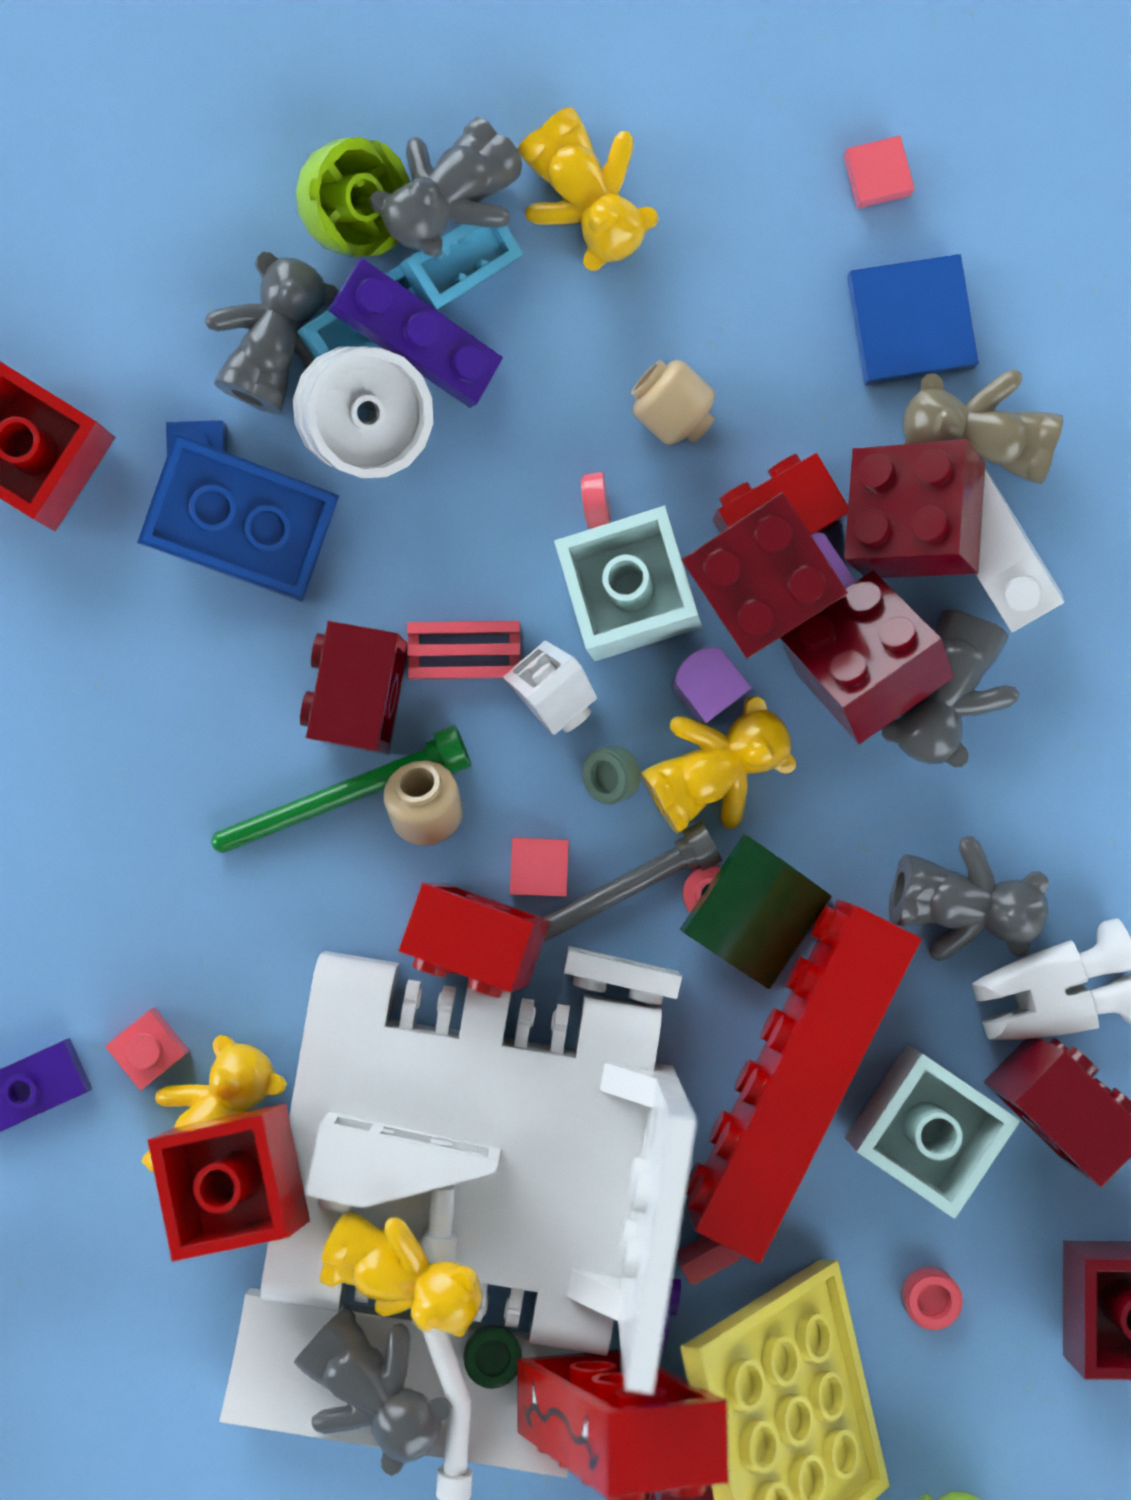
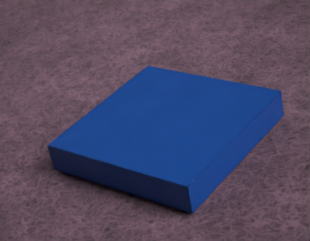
M961 254L850 270L847 280L864 385L923 377L926 374L932 373L937 375L970 370L979 364Z

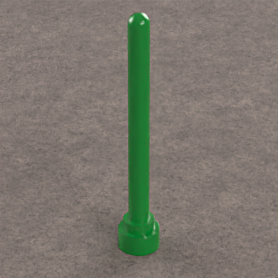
M456 725L433 733L434 739L425 742V749L217 831L211 838V845L215 851L225 853L384 789L389 777L397 769L413 761L428 760L443 765L452 774L471 767V761Z

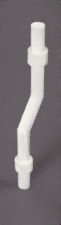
M453 1185L431 1190L429 1230L423 1232L422 1249L430 1264L454 1262L457 1259L458 1234L452 1231L455 1186ZM433 1328L428 1332H422L445 1397L452 1406L451 1413L446 1421L444 1465L438 1468L436 1496L439 1500H469L471 1498L473 1475L472 1469L467 1466L471 1395L449 1333Z

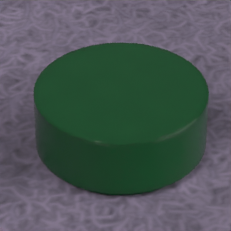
M488 1325L476 1330L467 1340L463 1353L464 1366L469 1377L479 1386L488 1389L501 1388L509 1384L517 1375V1359L522 1358L521 1348L516 1337L508 1329L498 1325Z

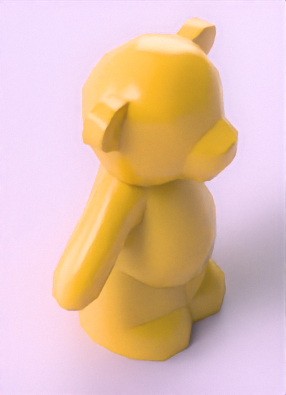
M567 107L552 115L542 127L529 134L519 144V154L524 161L564 198V200L559 202L533 203L526 207L525 217L527 221L537 225H571L581 223L583 238L587 245L583 263L587 269L594 272L600 270L608 262L621 261L630 256L641 245L646 232L657 225L659 216L653 208H637L629 200L618 195L624 183L634 149L633 136L630 132L620 131L613 140L607 163L602 168L600 161L595 155L583 121L573 107Z
M753 695L745 700L742 715L731 725L726 735L713 727L686 716L674 717L670 722L671 731L676 736L697 744L700 749L689 751L682 756L650 766L640 772V777L658 810L676 834L686 829L688 823L707 804L716 802L722 797L723 802L720 816L722 824L727 829H734L738 827L743 818L748 787L747 774L765 773L772 769L785 774L791 773L796 768V759L790 753L792 750L791 736L781 718L767 709L766 703L762 698Z
M219 1035L212 1044L216 1060L210 1069L209 1085L164 1086L156 1092L155 1100L157 1104L163 1107H190L177 1119L174 1125L175 1128L247 1112V1110L263 1101L266 1096L281 1095L285 1091L287 1083L283 1076L275 1073L270 1059L260 1049L250 1044L236 1043L230 1036ZM148 1150L141 1162L154 1173L150 1151Z
M354 1211L345 1212L331 1231L324 1246L321 1257L323 1267L319 1277L320 1283L329 1287H334L341 1283L355 1285L356 1290L362 1295L377 1300L374 1307L375 1311L381 1316H392L412 1308L411 1317L418 1329L428 1332L434 1328L462 1337L478 1314L482 1301V1289L476 1272L470 1267L462 1266L455 1262L430 1264L425 1252L405 1221L398 1217L388 1219L385 1223V1228H377L362 1215Z

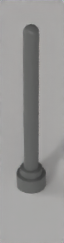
M700 821L683 830V837L674 841L677 847L543 917L551 921L544 942L686 867L690 871L701 867L704 871L723 861L703 822Z

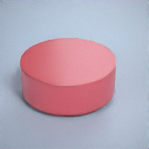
M604 472L584 474L581 478V493L587 527L592 529L611 523L610 503Z
M928 1266L913 1271L904 1281L901 1291L905 1310L917 1325L925 1329L939 1330L948 1327L958 1318L962 1309L963 1299L959 1286L947 1272L937 1267Z

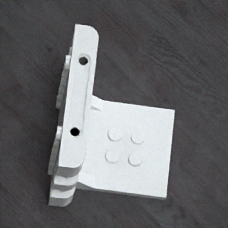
M329 951L322 952L318 957L312 979L289 1116L304 1192L306 1190L319 1124L328 1112L501 1148L496 1173L453 1184L455 1186L452 1231L458 1234L457 1259L454 1262L470 1267L475 1271L482 1289L481 1306L473 1321L482 1322L483 1316L487 1313L489 1295L487 1294L488 1284L511 1288L510 1296L506 1299L503 1316L506 1320L505 1326L518 1328L524 1290L536 1292L529 1331V1343L607 1356L614 1320H617L625 1389L653 1394L696 1126V1117L673 1065L655 1063L661 1028V1007L659 1005L584 993L576 1048L569 1049L564 1048L570 1006L557 1004V1008L552 1015L550 1027L552 1031L551 1044L545 1045L528 1042L530 1028L534 1025L536 1008L534 1007L535 1000L522 998L515 1039L504 1038L511 992L504 990L500 998H495L467 987L460 1030H454L450 1028L456 987L444 985L442 992L439 993L437 1002L438 1017L436 1027L415 1023L417 1010L420 1008L423 990L421 989V981L408 979L400 1021L393 1020L391 1015L400 963ZM431 1190L366 1208L354 1206L353 1211L362 1215L377 1228H385L386 1221L392 1217L402 1219L422 1248L423 1232L429 1230ZM305 1196L310 1222L289 1238L268 1242L260 1297L264 1300L339 1312L344 1303L347 1283L329 1287L321 1284L319 1277L323 1267L321 1257L324 1246L331 1231L345 1212L325 1209L318 1204L319 1198ZM355 1288V1301L368 1303L369 1298L362 1295Z

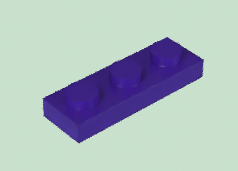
M362 257L354 264L327 310L381 348L404 357L423 377L469 408L478 404L503 359L501 355Z

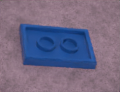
M175 433L137 544L302 602L339 495Z

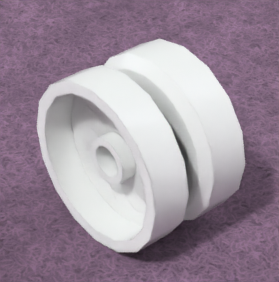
M337 347L316 357L301 374L293 397L294 424L305 447L323 463L360 478L388 477L408 467L425 448L433 426L432 396L422 374L404 357L378 347ZM363 402H365L363 407L369 409V414L365 421L358 419L357 409Z

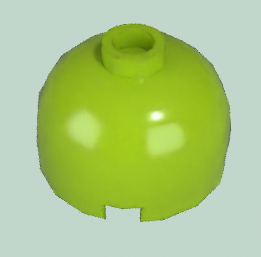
M363 137L336 139L312 152L302 167L295 192L298 214L309 235L324 249L347 257L382 255L397 245L398 242L388 233L382 216L372 210L370 197L376 191L392 194L398 188L411 181L402 160L387 144L377 140H367Z

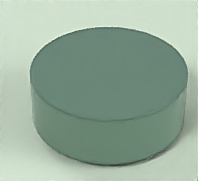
M609 745L591 752L585 759L582 770L584 785L589 794L598 802L609 805L632 797L637 791L640 784L639 765L631 752L624 747Z

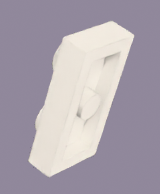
M568 946L564 964V974L574 976L572 983L574 986L597 992H606L607 984L630 988L629 998L654 1005H662L663 996L677 999L682 976L677 970Z

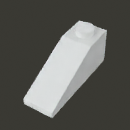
M985 468L979 571L976 575L1008 628L1013 633L1064 603L1060 588Z
M547 641L542 642L503 677L542 725L553 735L561 729L567 733L578 727L591 713L588 706L597 699L582 666L577 660Z
M328 1112L319 1124L304 1195L319 1198L318 1204L325 1209L337 1212H350L354 1210V1206L366 1208L494 1174L497 1171L501 1148Z

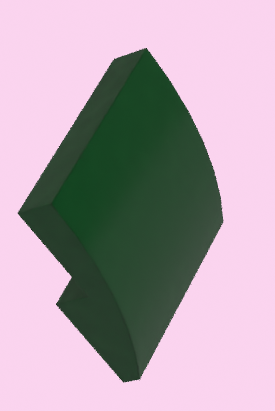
M743 834L680 930L753 980L770 989L832 896L768 849Z

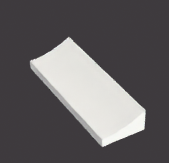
M249 1287L244 1298L233 1362L219 1422L380 1448L373 1435L371 1425L355 1430L323 1434L316 1432L311 1424L312 1417L321 1410L346 1406L347 1403L308 1377L294 1364V1361L317 1333L338 1312L264 1300L260 1297L261 1289ZM343 1303L340 1311L349 1306L356 1315V1321L364 1331L369 1344L378 1349L384 1358L389 1331L395 1324H404L408 1328L411 1338L408 1369L403 1388L422 1393L429 1400L439 1397L446 1398L425 1341L423 1330L418 1329L415 1324H412L411 1313L400 1312L392 1316H381L375 1311V1307ZM471 1323L462 1337L449 1333L471 1395L467 1462L567 1478L568 1469L559 1467L556 1460L546 1453L539 1452L534 1444L517 1433V1375L509 1384L501 1388L488 1389L476 1384L467 1374L463 1359L466 1342L476 1330L487 1325ZM508 1329L516 1337L520 1345L522 1358L584 1353L529 1343V1332ZM447 1419L441 1422L442 1426L439 1436L425 1455L444 1458Z

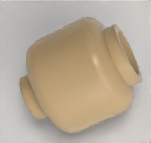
M662 360L657 361L639 379L630 393L636 398L632 408L633 415L666 445L677 444L685 438L691 443L696 442L715 420V417L709 412L715 400V391L689 365L681 360H674L668 364H665Z
M428 760L413 761L397 769L389 777L384 787V804L395 832L406 842L419 846L435 845L448 839L458 829L463 817V803L458 785L452 773L443 765Z

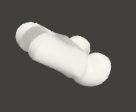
M1119 918L1101 922L1097 928L1096 945L1087 951L1079 953L1074 942L1069 940L1023 957L973 982L972 988L976 1001L1003 998L1014 994L1018 1006L1017 1010L1004 1012L982 1021L987 1039L1023 1040L1094 1030L1099 1028L1098 1015L1106 1013L1119 1014L1124 1021L1131 1024V974L1119 976L1109 984L1093 989H1088L1083 985V983L1088 982V978L1131 970V938Z

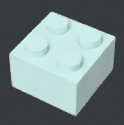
M665 505L554 541L584 645L594 661L702 628Z
M907 1043L844 1138L857 1153L956 1219L1021 1120Z

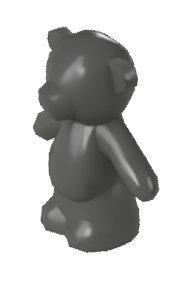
M477 116L464 128L463 134L453 146L442 154L434 169L430 163L426 144L418 137L411 138L407 143L406 156L412 182L406 183L392 194L376 191L370 197L372 210L382 216L388 233L397 242L413 250L422 249L426 255L434 257L442 251L441 236L447 227L448 220L490 228L503 227L509 223V212L503 207L479 202L485 197L507 188L520 177L522 161L519 150L509 138L497 134L487 120Z
M262 252L255 260L256 269L262 277L260 287L261 304H244L215 309L207 314L205 323L209 329L217 332L237 328L249 329L238 348L229 356L219 371L214 385L225 394L258 410L279 414L285 401L289 367L293 359V352L299 356L305 370L314 361L297 331L304 326L303 323L307 322L320 307H329L339 291L334 285L325 283L317 270L307 263L296 258L283 257L279 259L270 252Z
M946 609L942 610L935 632L942 639L954 678L903 713L901 718L892 721L882 728V737L888 742L897 743L909 757L927 764H942L946 762L954 768H962L967 763L969 754L961 743V717L975 716L1008 708L1017 702L1019 692L1015 687L1007 685L984 691H974L982 676L996 661L1009 635L995 623L959 610Z
M972 836L964 837L959 843V851L968 869V877L958 872L947 870L932 861L909 854L902 856L898 863L889 896V918L891 923L902 927L937 923L950 928L932 942L929 953L934 960L941 961L950 958L975 939L984 928L1000 940L1006 941L1007 947L1013 955L1017 957L1025 956L1030 950V941L1035 940L1042 932L1048 915L1045 891L1049 887L1048 878L1042 872L1033 871L1022 880H1009L995 884L994 875L980 843Z
M347 1306L338 1312L296 1357L294 1364L312 1380L347 1403L346 1406L323 1409L314 1415L311 1422L313 1429L316 1432L327 1434L355 1430L371 1425L373 1435L383 1453L381 1468L385 1473L392 1476L399 1473L405 1463L419 1460L430 1450L439 1436L442 1426L441 1422L449 1417L452 1406L449 1400L444 1397L429 1400L422 1393L403 1388L408 1369L411 1338L409 1330L404 1324H395L389 1331L384 1358L378 1349L369 1344L364 1331L356 1321V1315Z

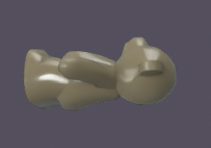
M1012 369L999 375L975 394L966 405L960 399L944 390L943 381L940 376L934 373L926 374L921 380L920 391L909 401L904 413L902 424L906 439L904 444L967 439L981 458L1000 465L1023 479L1042 484L1047 477L1054 450L1060 438L1063 416L1034 411H994L1001 401L1020 386L1023 379L1021 373L1017 370Z

